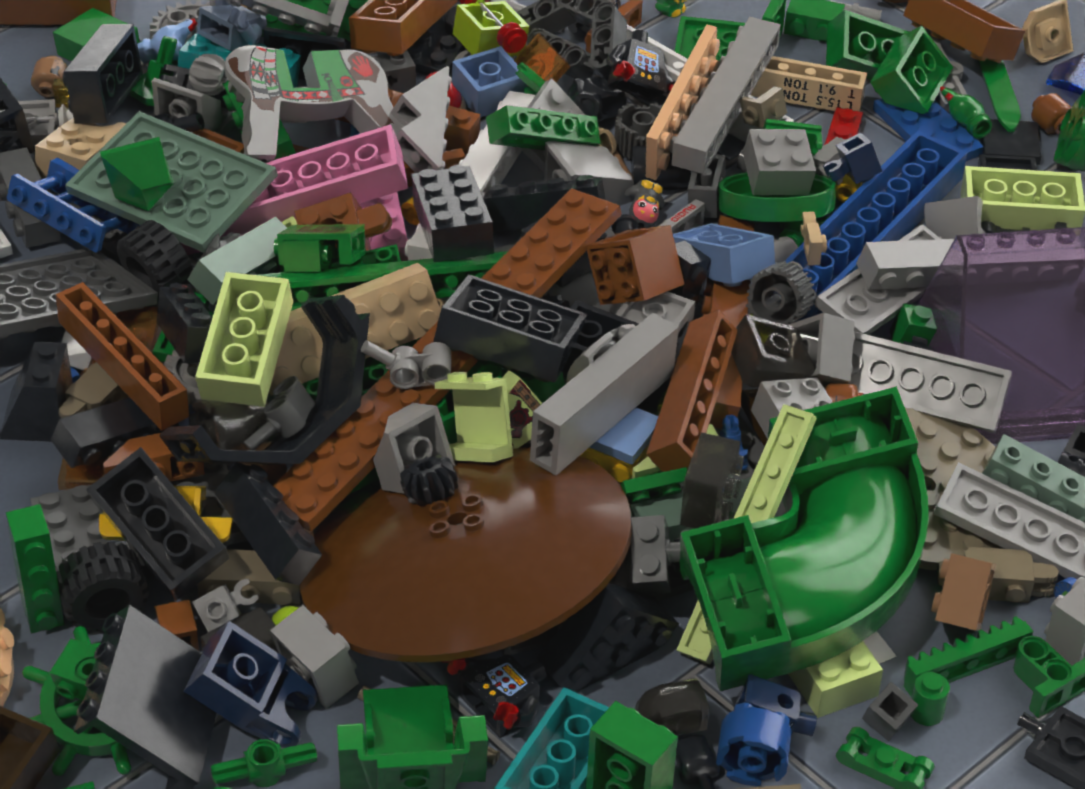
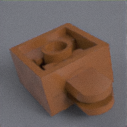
M351 192L294 211L297 225L365 224L366 251L371 250L370 237L388 232L392 226V218L382 204L378 203L362 208Z

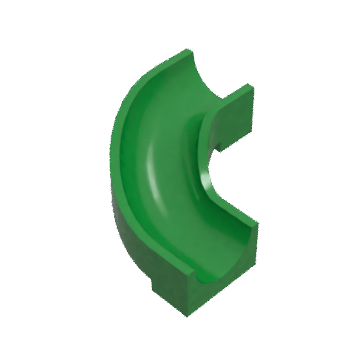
M897 386L803 410L814 414L817 419L782 498L786 510L785 514L751 523L749 515L681 532L680 571L683 581L690 579L702 609L714 657L716 682L720 692L743 686L748 674L766 680L814 666L847 651L881 628L895 614L908 596L921 563L927 535L929 511L924 473L917 455L918 440ZM778 417L769 420L768 438Z

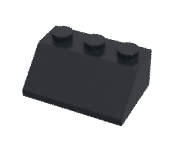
M265 27L263 30L264 44L268 48H286L292 50L294 54L301 55L299 79L306 80L303 67L311 51L353 50L351 49V43L345 38Z

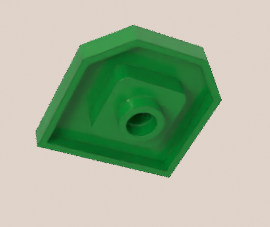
M170 36L162 38L157 60H150L147 72L143 74L131 90L130 96L146 106H154L152 80L154 78L160 79L161 75H173L165 73L163 66L164 64L173 65L172 61L177 39Z

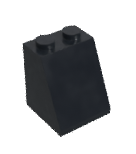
M34 343L12 388L0 432V439L52 442L51 437L59 419H61L59 408L66 401L65 392L73 383L67 343Z

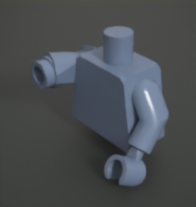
M214 0L215 6L199 7L197 34L229 51L259 43L262 29L267 26L265 16L256 14L243 6L230 5L225 0Z

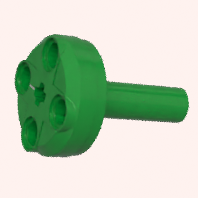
M1085 90L1063 118L1053 159L1056 163L1079 171H1085Z

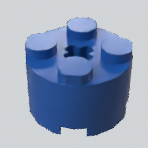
M745 702L736 704L734 711L728 713L722 720L716 764L717 766L721 765L727 770L726 777L740 784L761 786V780L775 778L776 782L780 781L787 773L792 730L789 726L790 719L783 712H772L767 709L756 708L752 704Z

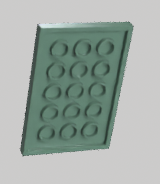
M139 111L65 184L68 194L139 225L147 220H154L167 228L180 243L205 253L213 238L218 233L221 237L274 181L278 174L274 166ZM160 137L174 184L149 211L115 198L100 151Z

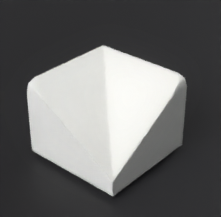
M65 330L61 343H67L70 366L87 371L92 357Z

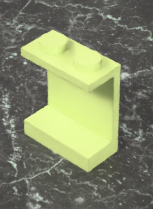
M453 372L447 374V379L434 382L435 389H452L457 442L449 444L454 461L495 462L513 456L506 378H493L491 372L476 373L472 375L473 377H467V372Z

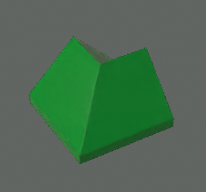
M160 137L100 151L115 198L149 211L174 184Z

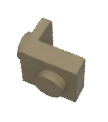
M772 87L757 99L749 97L740 99L744 123L763 128L766 119L778 120L787 114L783 88Z

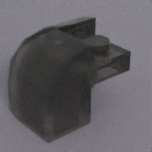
M695 678L665 683L646 690L637 701L634 709L657 725L667 727L673 734L681 735L707 730L710 707L700 682Z

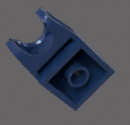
M228 621L210 637L184 689L185 693L237 727L261 739H268L276 744L279 743L280 747L283 748L296 746L301 738V731L288 716L285 706L309 711L316 705L318 700L316 690L285 664L287 658L231 621ZM295 693L305 695L308 700L298 697ZM276 730H280L288 734L290 737L282 736Z

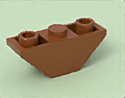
M161 433L129 439L103 463L105 475L141 447L169 481L205 475L204 463L178 462L159 435Z

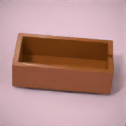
M909 0L903 16L912 20L911 25L917 28L923 26L925 30L926 28L931 30L930 35L941 40H950L952 47L962 51L968 50L971 52L970 56L980 61H985L986 58L997 63H1001L1002 60L1013 61L1025 33V30L967 0Z

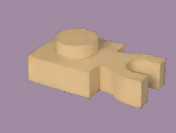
M803 212L804 225H801L800 230L804 237L803 246L808 265H820L821 254L827 250L826 235H821L819 224L816 223L815 212Z

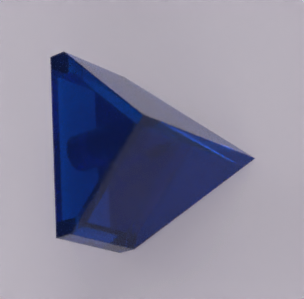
M1085 52L1055 65L1046 80V84L1082 95L1085 90Z

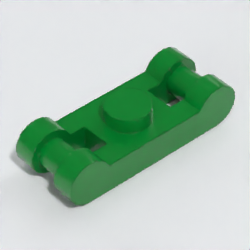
M861 727L851 728L846 736L847 743L842 744L836 753V758L841 764L895 789H923L925 786L923 780L929 778L935 769L934 763L925 756H912L872 738ZM860 750L868 755L864 756L860 754L858 751Z

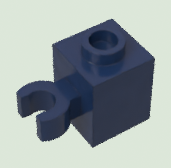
M862 133L835 145L840 159L829 161L823 165L826 176H830L833 182L843 178L846 174L858 184L860 182H867L874 175L882 172L872 142Z

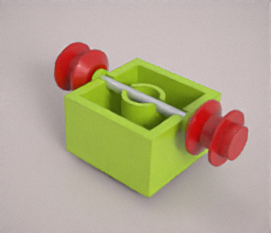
M459 0L461 4L457 5L452 34L472 55L499 46L511 58L524 55L530 26L506 1Z

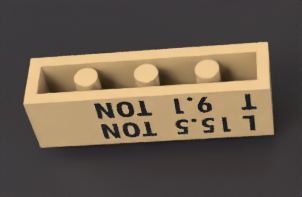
M773 56L754 87L751 96L760 97L775 86L783 88L785 102L789 104L835 111L836 107L860 111L864 99L867 73Z

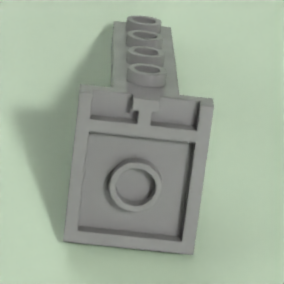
M225 0V2L240 7L241 4L252 8L251 10L254 13L262 16H267L268 14L276 16L280 22L288 25L296 23L305 26L304 29L313 34H320L322 32L326 36L337 37L349 0H331L327 15L286 0Z

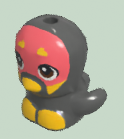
M646 179L639 181L636 185L627 188L625 191V196L634 195L635 197L630 206L629 215L634 216L637 226L642 228L654 225L658 219L659 210H662L664 206V199L661 196L663 187Z

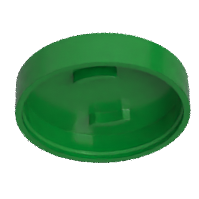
M747 172L726 177L719 182L720 211L739 219L761 222L802 221L803 212H815V216L818 218L833 212L836 208L835 181L833 182L831 178L815 173L809 195H753Z

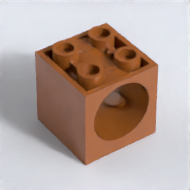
M671 225L626 230L587 245L586 249L600 305L645 301L685 284Z

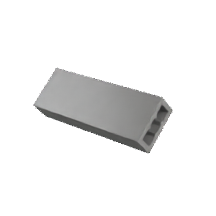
M651 313L533 411L530 461L552 474L558 475L672 377L679 326Z

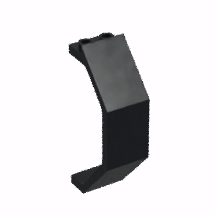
M345 295L308 299L301 306L321 336L323 348L315 405L308 414L306 424L296 434L287 438H283L280 434L262 451L222 450L215 445L202 425L168 427L159 435L178 462L227 464L238 462L255 465L301 464L361 405L366 354L361 352V347L367 341L370 313L357 314L354 304Z

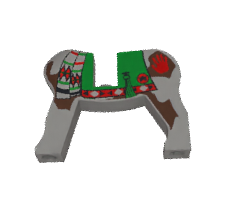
M246 45L233 50L225 60L224 71L229 80V93H234L238 102H244L241 107L244 114L242 128L244 154L264 163L273 161L276 157L279 119L282 123H307V121L330 120L344 116L360 134L391 124L395 135H397L401 128L404 127L391 113L394 107L388 96V82L383 68L374 58L364 52L357 50L311 51L303 67L307 87L293 88L284 50Z

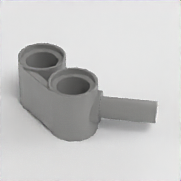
M368 340L361 347L362 353L386 365V369L390 370L392 385L400 389L435 385L434 382L447 379V374L451 373V350L446 344L441 342H433L426 345L422 354H419L416 349L410 346L397 347L390 353Z

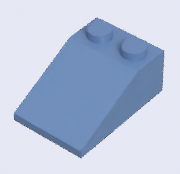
M712 223L673 234L675 243L685 240L710 257L707 277L710 280L723 282V285L726 287L740 286L742 281L751 280L755 274L775 264L774 235Z

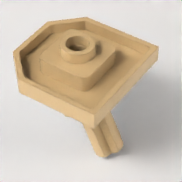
M1058 0L1030 11L1022 27L1025 30L1023 36L1025 54L1038 63H1045L1073 52L1067 0Z

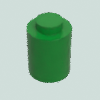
M926 672L916 678L911 698L918 704L911 715L915 722L924 726H933L943 720L950 691L949 682L944 676L934 672Z

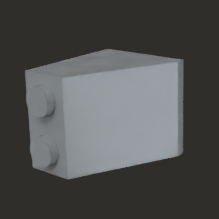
M557 141L545 142L544 184L555 178L573 181L583 175H592L593 178L602 177L606 201L618 205L631 202V196H625V191L627 188L634 186L632 176L625 172L618 158L613 156L607 147Z

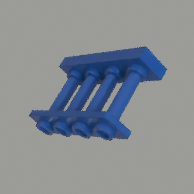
M60 158L50 160L47 178L31 182L19 174L11 176L7 194L9 202L93 252L101 251L106 233L120 229L128 234L140 226L135 222L68 194L65 184L79 169ZM52 189L53 191L57 192L59 195H56V196H55V195L51 194L50 192H48V191H46V190ZM74 202L82 208L77 209L69 203ZM96 215L104 221L99 222L92 218V216Z

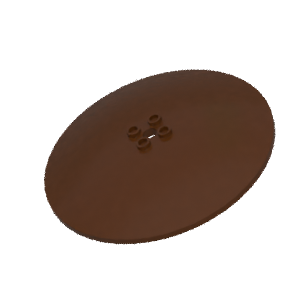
M524 444L518 449H513L512 457L495 462L454 461L456 465L454 469L457 472L459 487L454 491V495L445 497L444 501L440 500L432 504L426 503L418 506L417 503H409L403 493L382 490L379 480L362 488L348 498L323 522L315 533L314 544L322 553V556L300 584L302 599L305 607L312 614L318 612L325 619L329 626L328 630L332 634L340 633L350 645V650L367 656L401 662H438L495 652L519 644L557 626L591 602L607 586L623 563L631 542L632 525L630 517L632 515L628 499L615 478L593 461L578 456L558 475H554L530 461L531 444Z

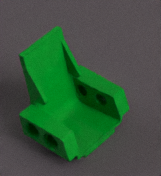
M447 684L363 690L365 730L363 723L337 725L340 789H456L458 783L486 782L488 735L485 715L460 716L455 731L453 747V723Z

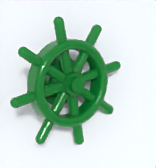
M78 626L73 631L75 639H70L50 672L33 666H26L23 669L22 674L25 679L43 685L40 693L41 714L30 717V719L51 727L57 742L64 747L52 765L54 775L62 776L76 754L86 756L112 754L117 771L122 775H126L131 771V764L125 746L105 733L89 734L93 726L77 734L62 722L77 716V709L86 694V680L95 664L94 653L101 644V642L91 644L87 629L83 626ZM61 696L70 700L79 699L58 707Z

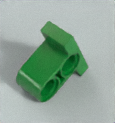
M1027 636L1020 640L1013 669L1017 677L1033 691L1029 710L1037 718L1042 717L1085 691V658L1071 665L1040 637Z

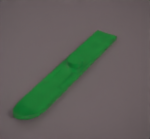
M987 58L985 61L978 60L997 119L1008 132H1014L1019 125L1021 113L1004 61L1002 60L1001 63H997Z

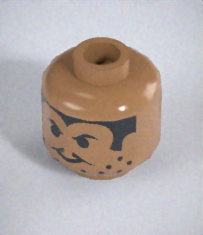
M47 56L37 60L31 76V86L43 97L50 98L62 95L66 90L63 84V72L68 67L67 64L57 56Z

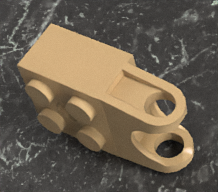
M73 118L62 124L35 145V166L40 177L43 179L47 178L50 160L60 158L80 170L127 123L117 122L113 125L103 126L96 123H74Z

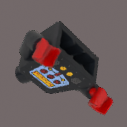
M644 30L633 31L632 38L617 45L606 59L608 66L611 68L608 86L648 101L666 92L670 93L676 82L667 71L663 51L648 44V32Z
M504 655L497 659L474 660L463 658L441 661L442 663H448L447 671L450 674L460 673V697L477 715H485L486 725L499 738L505 736L514 727H529L532 724L540 706V686L538 683L547 678L546 670L539 661H535L525 668L511 655Z

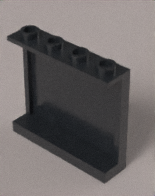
M129 605L118 613L110 614L103 624L102 630L104 634L101 644L94 653L95 664L85 683L87 690L84 700L77 709V716L79 717L74 732L80 734L89 727L94 726L169 774L165 789H190L200 782L217 714L184 692L202 653Z

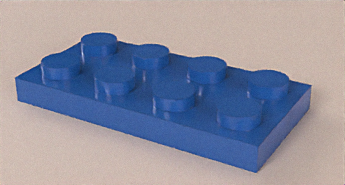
M882 98L874 101L873 110L905 141L918 130L967 152L966 161L979 157V154H983L984 146L975 137L970 135L962 125L955 121L935 100L925 114L886 104Z

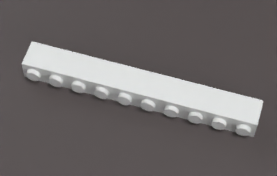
M509 91L504 100L499 102L497 110L506 105L527 108L535 95ZM486 125L484 130H480L478 139L474 145H470L468 154L464 160H460L459 165L470 166L481 195L484 197L492 186L502 183L522 150L519 147L490 144ZM420 223L417 225L413 237L408 239L405 245V256L408 257V261L432 258Z

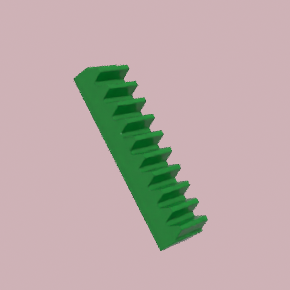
M1015 616L1013 617L1012 624L1002 621L1000 629L991 625L988 633L982 629L978 630L977 638L971 634L966 635L965 642L956 638L953 647L948 643H943L942 651L932 647L930 656L923 651L919 653L918 660L908 656L903 687L912 698L915 680L922 673H938L951 683L1012 660L1016 657L1020 640L1024 637L1032 636L1033 630L1026 621Z

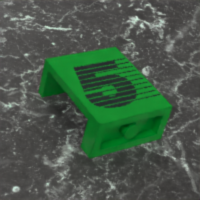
M365 224L292 225L278 233L277 238L274 240V254L279 258V265H284L283 240H338L339 264H353L366 255Z

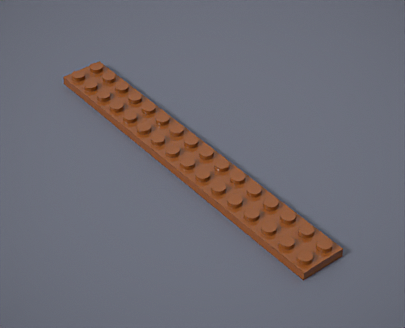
M571 188L481 279L541 298L587 251V245L596 242L622 215L620 205ZM438 322L412 346L419 354L423 353L426 345L433 343ZM460 350L451 351V373L468 372L479 360L475 359L471 354ZM388 370L361 397L360 407L301 464H294L273 487L282 493L283 501L288 508L298 515V522L301 526L312 532L375 467L373 459L383 437L388 416L411 403L435 406L451 389H435V385L400 389L392 385L390 370Z

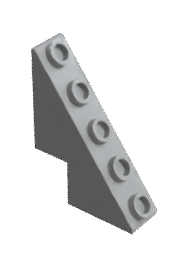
M448 66L402 94L391 111L404 125L396 137L402 150L403 160L415 173H419L424 169L442 170L445 168V161L442 160V156L447 145V140L444 139V133L448 126L446 111L450 104L447 92L452 78L449 76Z

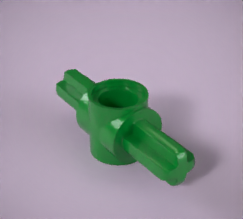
M268 739L257 740L248 747L247 751H243V758L213 764L211 766L212 779L215 784H222L248 778L249 783H253L256 786L270 787L275 785L281 776L286 775L285 769L316 762L318 757L317 750L311 742L281 749L279 743L276 744Z

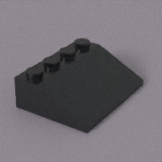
M468 275L442 306L433 342L444 343L451 351L460 350L466 352L480 361H492L501 364L505 369L513 372H525L533 375L539 381L555 383L564 370L586 321L587 314Z

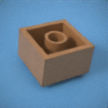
M951 553L950 560L944 558L939 576L940 579L945 580L942 592L935 593L931 612L937 613L935 620L972 630H980L997 564Z

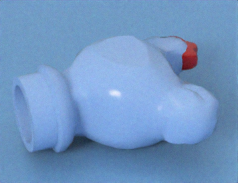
M192 18L177 25H166L159 29L152 39H143L142 42L137 44L140 60L144 64L149 63L150 60H157L161 40L164 36L177 39L173 60H178L179 50L185 44L187 36L198 24L196 20Z

